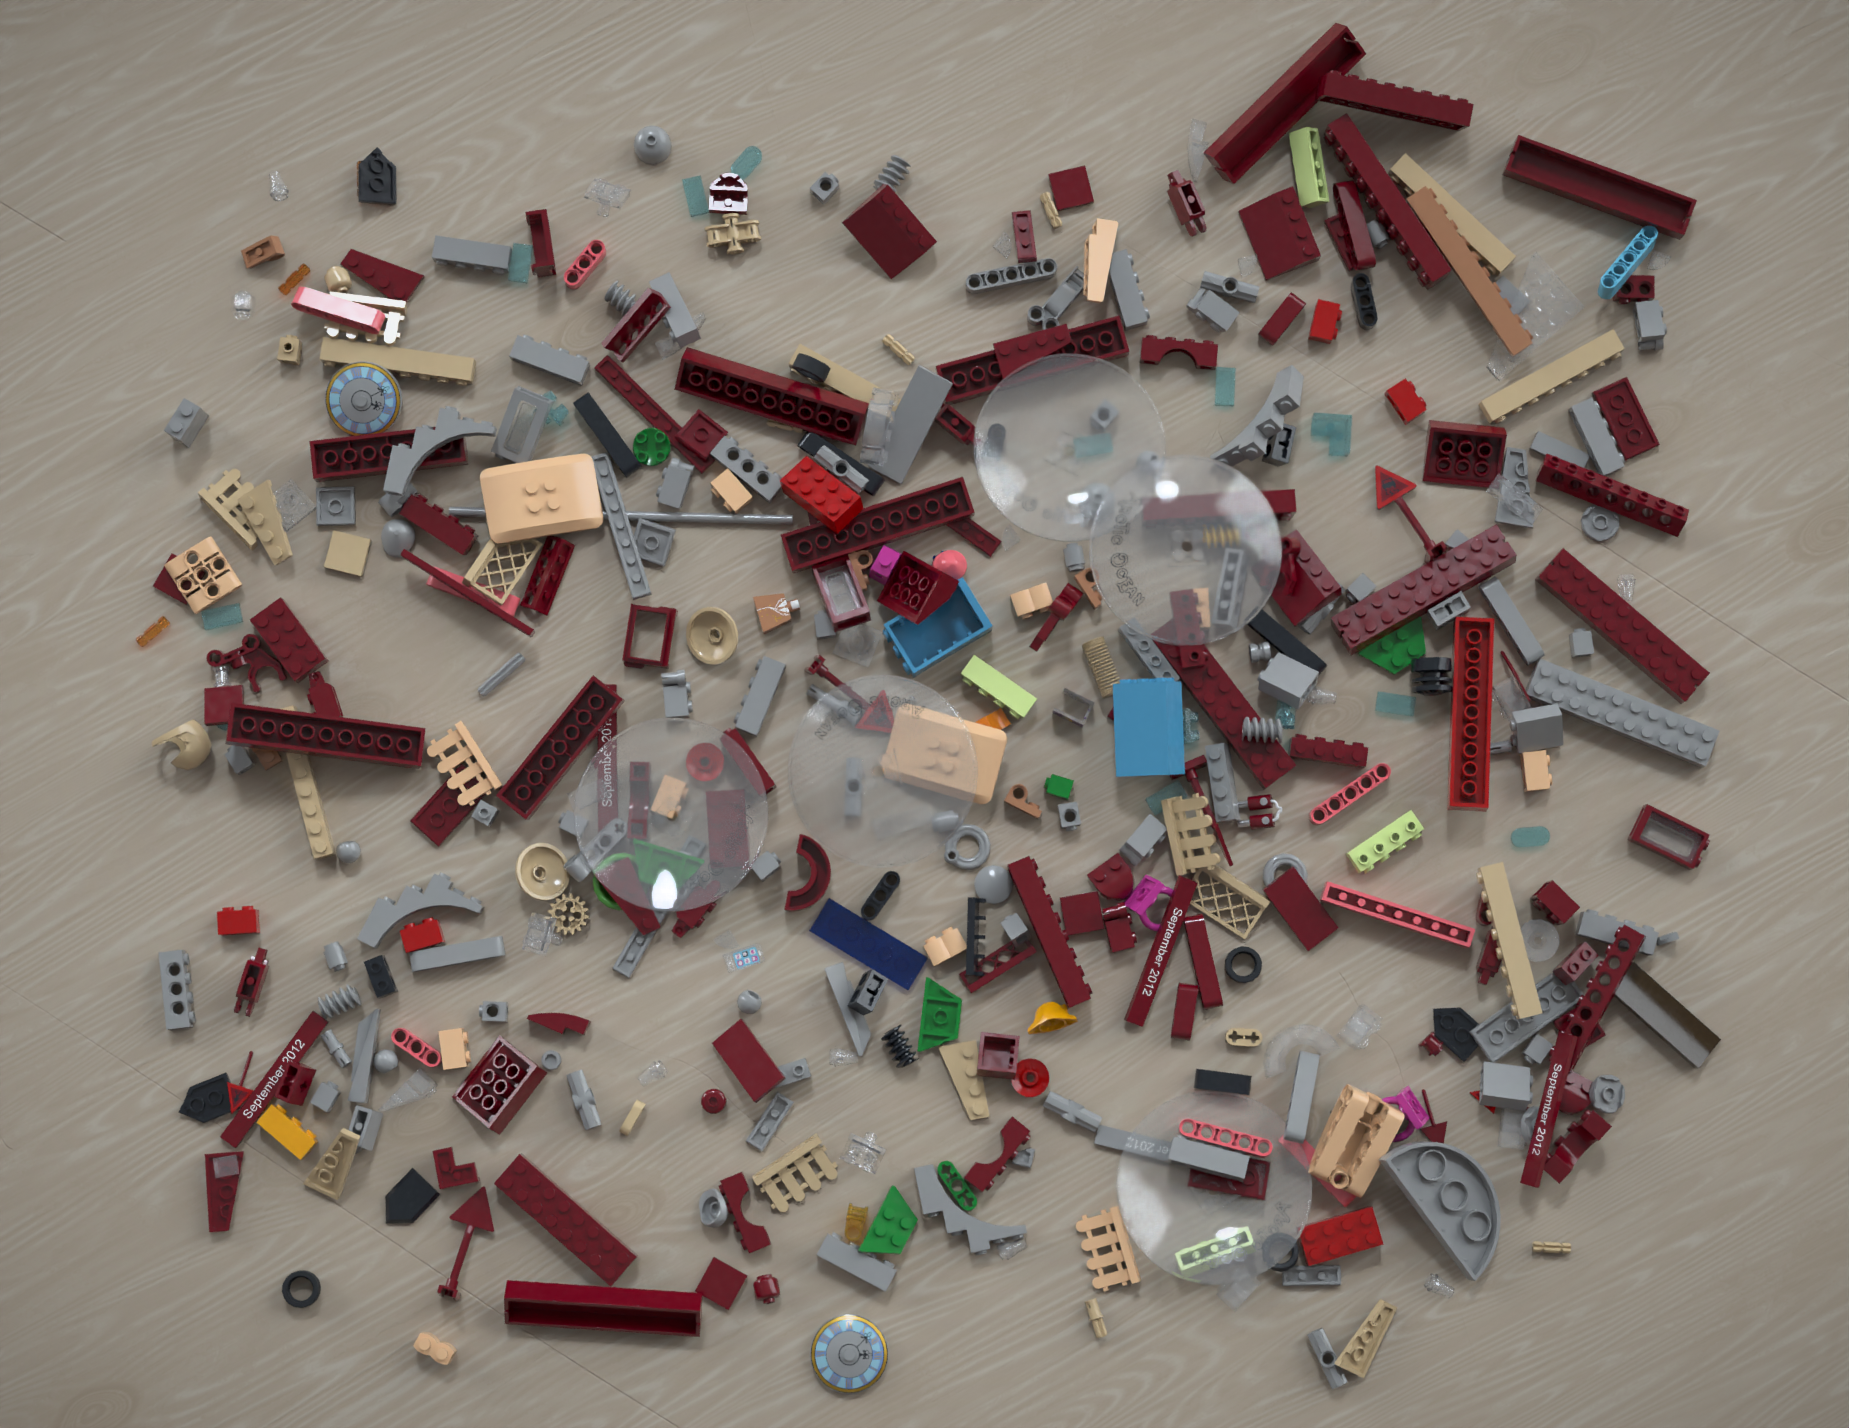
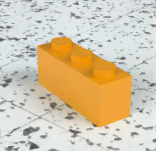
M271 1104L256 1123L297 1158L304 1160L319 1142L315 1139L317 1135L309 1129L307 1131L301 1127L302 1123L296 1117L290 1118L286 1114L287 1110L282 1105L278 1104L276 1106Z

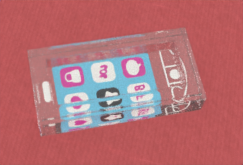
M760 943L723 955L728 973L765 962Z

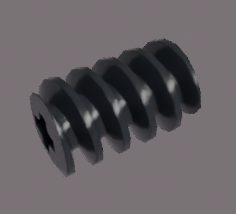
M902 1025L884 1033L885 1035L881 1038L882 1041L888 1040L885 1045L886 1048L892 1047L889 1055L896 1054L892 1059L893 1061H899L896 1068L906 1067L919 1059H913L916 1051L909 1052L913 1046L906 1045L909 1038H902L905 1031H898Z

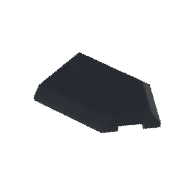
M378 147L358 164V202L396 205V166L382 154L383 152Z
M1461 1007L1433 1009L1435 1037L1443 1042L1459 1059L1465 1062L1479 1046L1469 1032L1478 1026L1479 1023Z
M223 1073L189 1087L179 1113L202 1123L230 1113L227 1082L231 1083L228 1074Z
M413 1167L385 1196L386 1224L414 1223L440 1196V1193Z

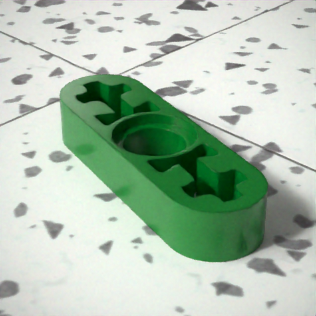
M942 1161L937 1168L938 1174L960 1206L967 1211L973 1210L977 1205V1198L953 1163ZM944 1164L951 1166L950 1172L952 1175L955 1172L958 1175L953 1177L949 1183L946 1181L949 1176L946 1173H941L942 1165ZM954 1180H960L963 1183V1188L960 1191L952 1189L951 1185ZM965 1189L969 1191L968 1193H965L968 1198L972 1197L974 1199L972 1201L973 1205L971 1207H969L968 1205H963L965 1200L962 1196L960 1197V1199L957 1197V1195L963 1193Z

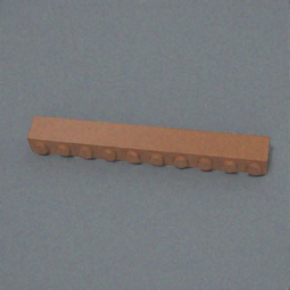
M1424 186L1406 199L1407 204L1513 358L1533 344L1531 341L1533 336L1528 329L1524 331L1520 325L1523 323L1517 314L1513 315L1510 310L1511 304L1507 298L1503 299L1499 294L1501 290L1496 282L1492 284L1488 278L1490 276L1488 270L1485 267L1481 268L1478 263L1480 259L1474 251L1470 252L1467 247L1469 245L1468 241L1463 235L1460 236L1458 234L1456 223L1453 220L1449 221L1445 215L1448 213L1442 204L1438 205L1435 200L1437 196L1434 191Z

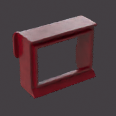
M547 209L525 212L527 224L531 228L536 263L531 265L532 273L537 275L538 278L556 275Z
M631 604L622 658L626 667L642 669L644 666L669 669L675 619L678 614L677 609ZM637 611L667 615L660 661L630 657Z

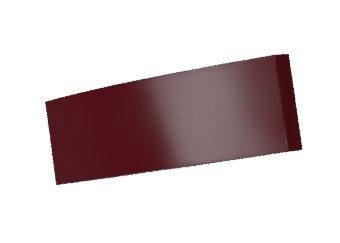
M538 1013L528 1015L527 1017L528 1020L561 1034H564L566 1029L569 1028L585 1035L591 1022L585 1018L565 1013Z

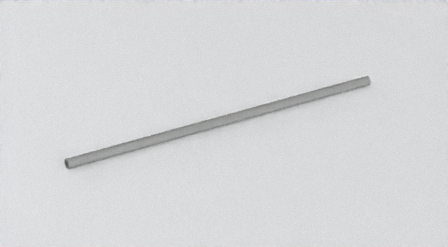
M449 507V515L486 517L485 508ZM602 510L603 520H609L606 511ZM626 511L629 521H638L639 518L648 521L793 525V515Z

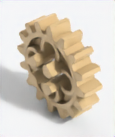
M571 893L569 898L565 894H562L561 900L556 897L557 903H550L553 909L547 911L552 914L548 918V921L554 922L551 927L557 926L556 932L558 933L564 930V935H567L568 931L575 935L576 929L581 932L580 926H587L584 920L590 918V916L585 915V912L589 911V908L583 907L586 902L582 901L580 903L579 896L573 899V894ZM572 901L573 907L570 908V912L574 914L580 912L581 918L569 917L570 926L566 928L564 927V922L567 920V917L564 915L557 917L556 911L560 909L563 912H568L567 903Z

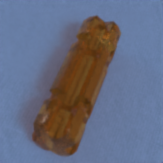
M301 264L298 267L299 270H295L285 280L286 283H282L278 287L283 295H287L291 291L290 289L294 288L303 279V276H306L311 271L306 264Z
M162 616L159 618L157 623L152 624L143 632V635L136 638V642L141 647L149 643L148 640H152L162 631V628L165 629L170 624L166 617Z

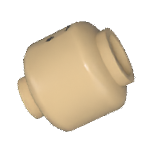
M340 266L331 267L324 276L329 292L346 294L352 286L348 271Z

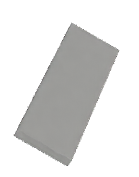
M919 365L868 466L902 484L953 383Z
M1551 973L1535 985L1542 1014L1517 1020L1516 1016L1512 1015L1511 1005H1513V1002H1510L1469 1032L1489 1061L1494 1063L1576 1005L1580 996L1584 995L1576 983L1572 982L1564 985L1554 973Z

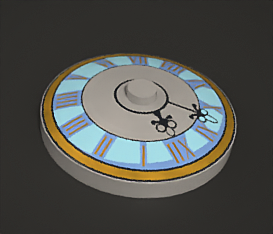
M360 361L342 367L333 375L326 389L325 404L332 422L341 431L350 436L384 433L394 425L400 415L402 393L396 378L386 368L373 362Z
M855 1314L839 1315L828 1320L817 1331L811 1345V1364L820 1381L830 1389L847 1394L862 1392L872 1387L881 1378L888 1362L887 1341L880 1328L871 1320Z

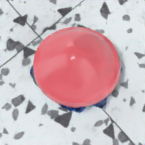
M946 550L933 556L931 564L933 567L957 580L965 574L967 562L960 552Z

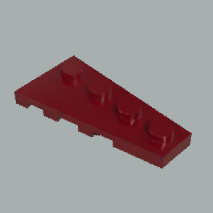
M350 249L340 263L342 267L389 299L406 301V303L425 277L422 274L354 249Z
M1067 324L994 343L993 348L1003 381L1023 371L1030 365L1041 361L1046 356L1066 347L1072 341Z
M628 857L593 873L642 935H646L661 927Z
M244 1151L205 1154L209 1232L229 1231Z

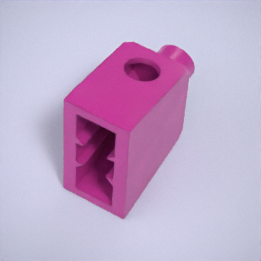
M884 545L870 569L869 577L885 586L902 553Z

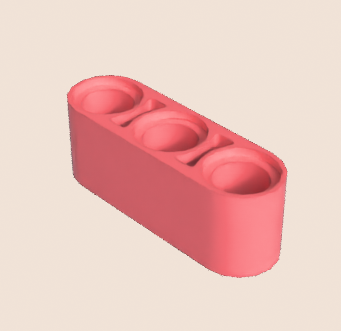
M592 240L564 274V280L568 288L578 289L604 259L606 248L602 241ZM596 246L602 248V251L598 254L592 252ZM583 261L590 262L588 268H581L580 264ZM576 275L578 280L575 283H570L568 281L570 276Z
M397 1028L392 1032V1041L425 1065L437 1067L442 1063L441 1052L409 1030ZM400 1031H403L406 1035V1039L403 1042L397 1040V1034ZM416 1042L422 1045L419 1053H415L412 1049L413 1044ZM431 1053H435L438 1056L435 1064H431L428 1060Z

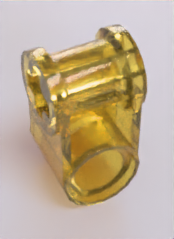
M849 1203L845 1226V1237L849 1241L855 1242L861 1238L868 1211L867 1206L862 1208ZM852 1212L861 1213L862 1215L853 1214ZM855 1227L859 1230L857 1238H850L848 1236L849 1228Z

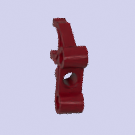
M1261 524L1248 525L1245 529L1246 539L1261 545L1260 554L1273 559L1272 563L1263 568L1259 585L1268 586L1271 574L1279 570L1286 579V585L1282 594L1292 595L1297 581L1293 554L1300 551V540L1296 537H1282L1278 540L1268 536L1269 532L1266 526Z
M1070 583L1066 584L1062 592L1048 608L1051 614L1029 647L1036 652L1040 649L1058 621H1064L1084 594L1082 591Z
M254 634L244 636L242 646L226 654L221 650H211L206 657L208 664L213 667H220L230 663L233 670L250 663L251 668L248 671V679L252 684L254 692L261 691L256 676L262 667H273L278 672L280 681L287 679L281 663L260 648L261 639ZM251 637L255 638L256 640L253 648H250L247 645V643L250 642L249 638ZM214 654L220 655L221 660L219 663L212 661Z

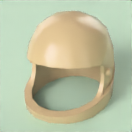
M194 719L151 741L152 747L168 741L175 743L179 747L180 753L170 763L175 767L185 770L197 768L204 763L210 754L212 746L208 733Z

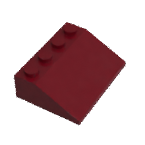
M882 184L841 222L890 279H893L920 258L937 242L888 184Z
M1293 186L1276 192L1238 211L1266 281L1319 261L1321 257L1320 251Z
M1429 420L1422 481L1498 489L1507 438L1505 428Z
M1297 529L1286 536L1296 537L1301 542L1300 551L1293 554L1297 578L1293 594H1282L1286 585V579L1279 570L1271 574L1269 585L1264 586L1294 627L1342 595L1341 586ZM1263 556L1251 567L1252 572L1259 581L1263 568L1273 562L1272 558Z
M903 551L877 602L919 625L951 598L959 580Z
M499 1035L452 1098L485 1126L500 1135L547 1075V1072Z

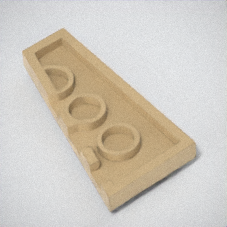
M976 1040L939 1046L940 1053L970 1120L990 1117L983 1076H976L979 1055Z
M343 1128L303 1185L338 1200L342 1194L361 1136Z
M1380 1299L1334 1364L1364 1378L1397 1307Z

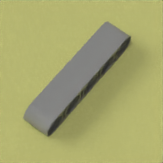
M1045 258L1036 262L1021 263L974 273L967 277L966 289L971 294H979L1050 279L1056 274L1057 263L1054 259ZM1045 265H1051L1054 270L1052 272H1046L1043 269V267ZM1031 268L1035 271V274L1027 276L1025 270ZM1013 272L1017 277L1014 280H1009L1006 275ZM994 276L998 279V282L991 284L988 282V278ZM976 280L980 285L973 288L969 285V282Z
M1494 576L1478 586L1480 593L1524 663L1529 666L1545 656L1538 641L1497 577Z
M503 936L409 953L412 972L506 955Z
M1305 1051L1299 1052L1284 1130V1140L1301 1144L1304 1142L1320 1057L1318 1054Z

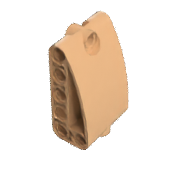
M1347 1084L1342 1090L1323 1129L1308 1173L1332 1184L1335 1188L1342 1189L1361 1198L1381 1164L1378 1159L1387 1153L1404 1120L1403 1112L1382 1101L1378 1096ZM1342 1174L1339 1181H1334L1336 1175Z

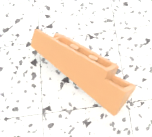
M1097 218L1092 226V234H1089L1084 242L1083 294L1087 296V301L1103 302L1118 228L1117 221Z

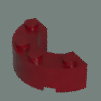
M803 834L799 835L796 854L804 857L809 862L811 877L803 888L796 891H788L785 911H801L815 905L825 895L831 880V865L826 852L818 842Z
M1586 1110L1577 1123L1573 1121L1566 1129L1568 1132L1564 1136L1560 1135L1553 1143L1555 1145L1550 1153L1548 1152L1544 1171L1559 1184L1573 1170L1574 1165L1592 1144L1599 1141L1612 1127L1594 1110Z

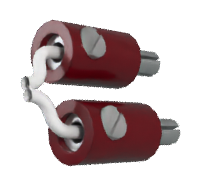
M1271 794L1249 796L1247 801L1238 802L1239 808L1248 807L1249 811L1273 808L1274 803L1279 811L1276 813V818H1274L1273 813L1251 815L1249 820L1238 821V827L1250 826L1251 830L1275 827V821L1278 820L1279 814L1282 812V807H1279L1278 803L1272 799Z

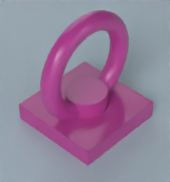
M1146 874L1124 903L1127 909L1139 915L1145 927L1152 931H1158L1160 924L1153 923L1148 919L1146 909L1154 904L1158 894H1166L1171 897L1173 889L1166 887L1159 880Z
M1409 1085L1403 1088L1396 1096L1382 1099V1101L1388 1104L1399 1105L1404 1118L1409 1120L1407 1128L1402 1133L1396 1134L1392 1142H1400L1407 1139L1415 1128L1416 1130L1419 1129L1430 1118Z

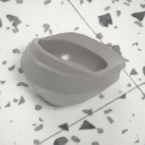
M395 519L385 524L381 534L385 552L392 557H402L401 552L403 549L410 550L415 540V531L408 522Z
M714 1188L702 1194L699 1200L702 1223L708 1227H720L728 1216L727 1205L722 1194Z

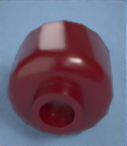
M710 1089L702 1095L701 1105L706 1112L717 1114L725 1108L727 1099L722 1091Z
M772 1274L758 1276L757 1280L753 1283L755 1298L758 1301H763V1304L774 1303L775 1298L780 1295L778 1279L772 1277Z

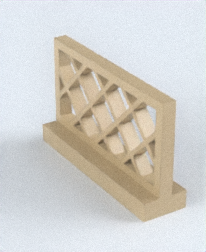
M490 538L465 575L462 584L467 587H473L502 606L542 546V543L536 539H527L497 544ZM530 542L536 548L534 551L525 553L523 543ZM520 544L522 553L512 555L510 545ZM507 546L509 556L499 557L498 548ZM523 557L524 566L515 568L513 558ZM510 559L512 568L502 570L500 561ZM497 561L499 571L489 572L488 563ZM513 572L514 581L505 583L503 573ZM500 574L502 584L492 585L490 576ZM487 576L489 586L481 587L476 584L478 578ZM503 587L504 596L502 599L494 595V588Z
M1214 865L1215 869L1208 870L1207 866L1200 867L1192 878V881L1198 882L1196 888L1199 890L1200 899L1191 900L1190 904L1243 939H1246L1265 908H1267L1270 900L1217 865ZM1202 871L1209 875L1211 883L1199 884L1198 876ZM1214 884H1224L1227 893L1216 895ZM1211 885L1214 896L1202 898L1200 887ZM1230 895H1241L1243 904L1232 906ZM1228 896L1230 906L1219 909L1216 898ZM1214 899L1216 909L1208 911L1204 908L1203 901ZM1254 904L1260 908L1256 915L1248 916L1247 905ZM1244 906L1246 917L1235 919L1233 908ZM1231 909L1233 920H1222L1219 911ZM1247 920L1248 928L1245 933L1237 930V921Z

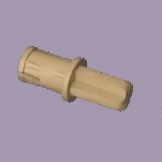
M1097 1298L1085 1301L1090 1316L1089 1321H1092L1096 1337L1106 1336L1107 1331L1102 1319L1104 1315H1101Z

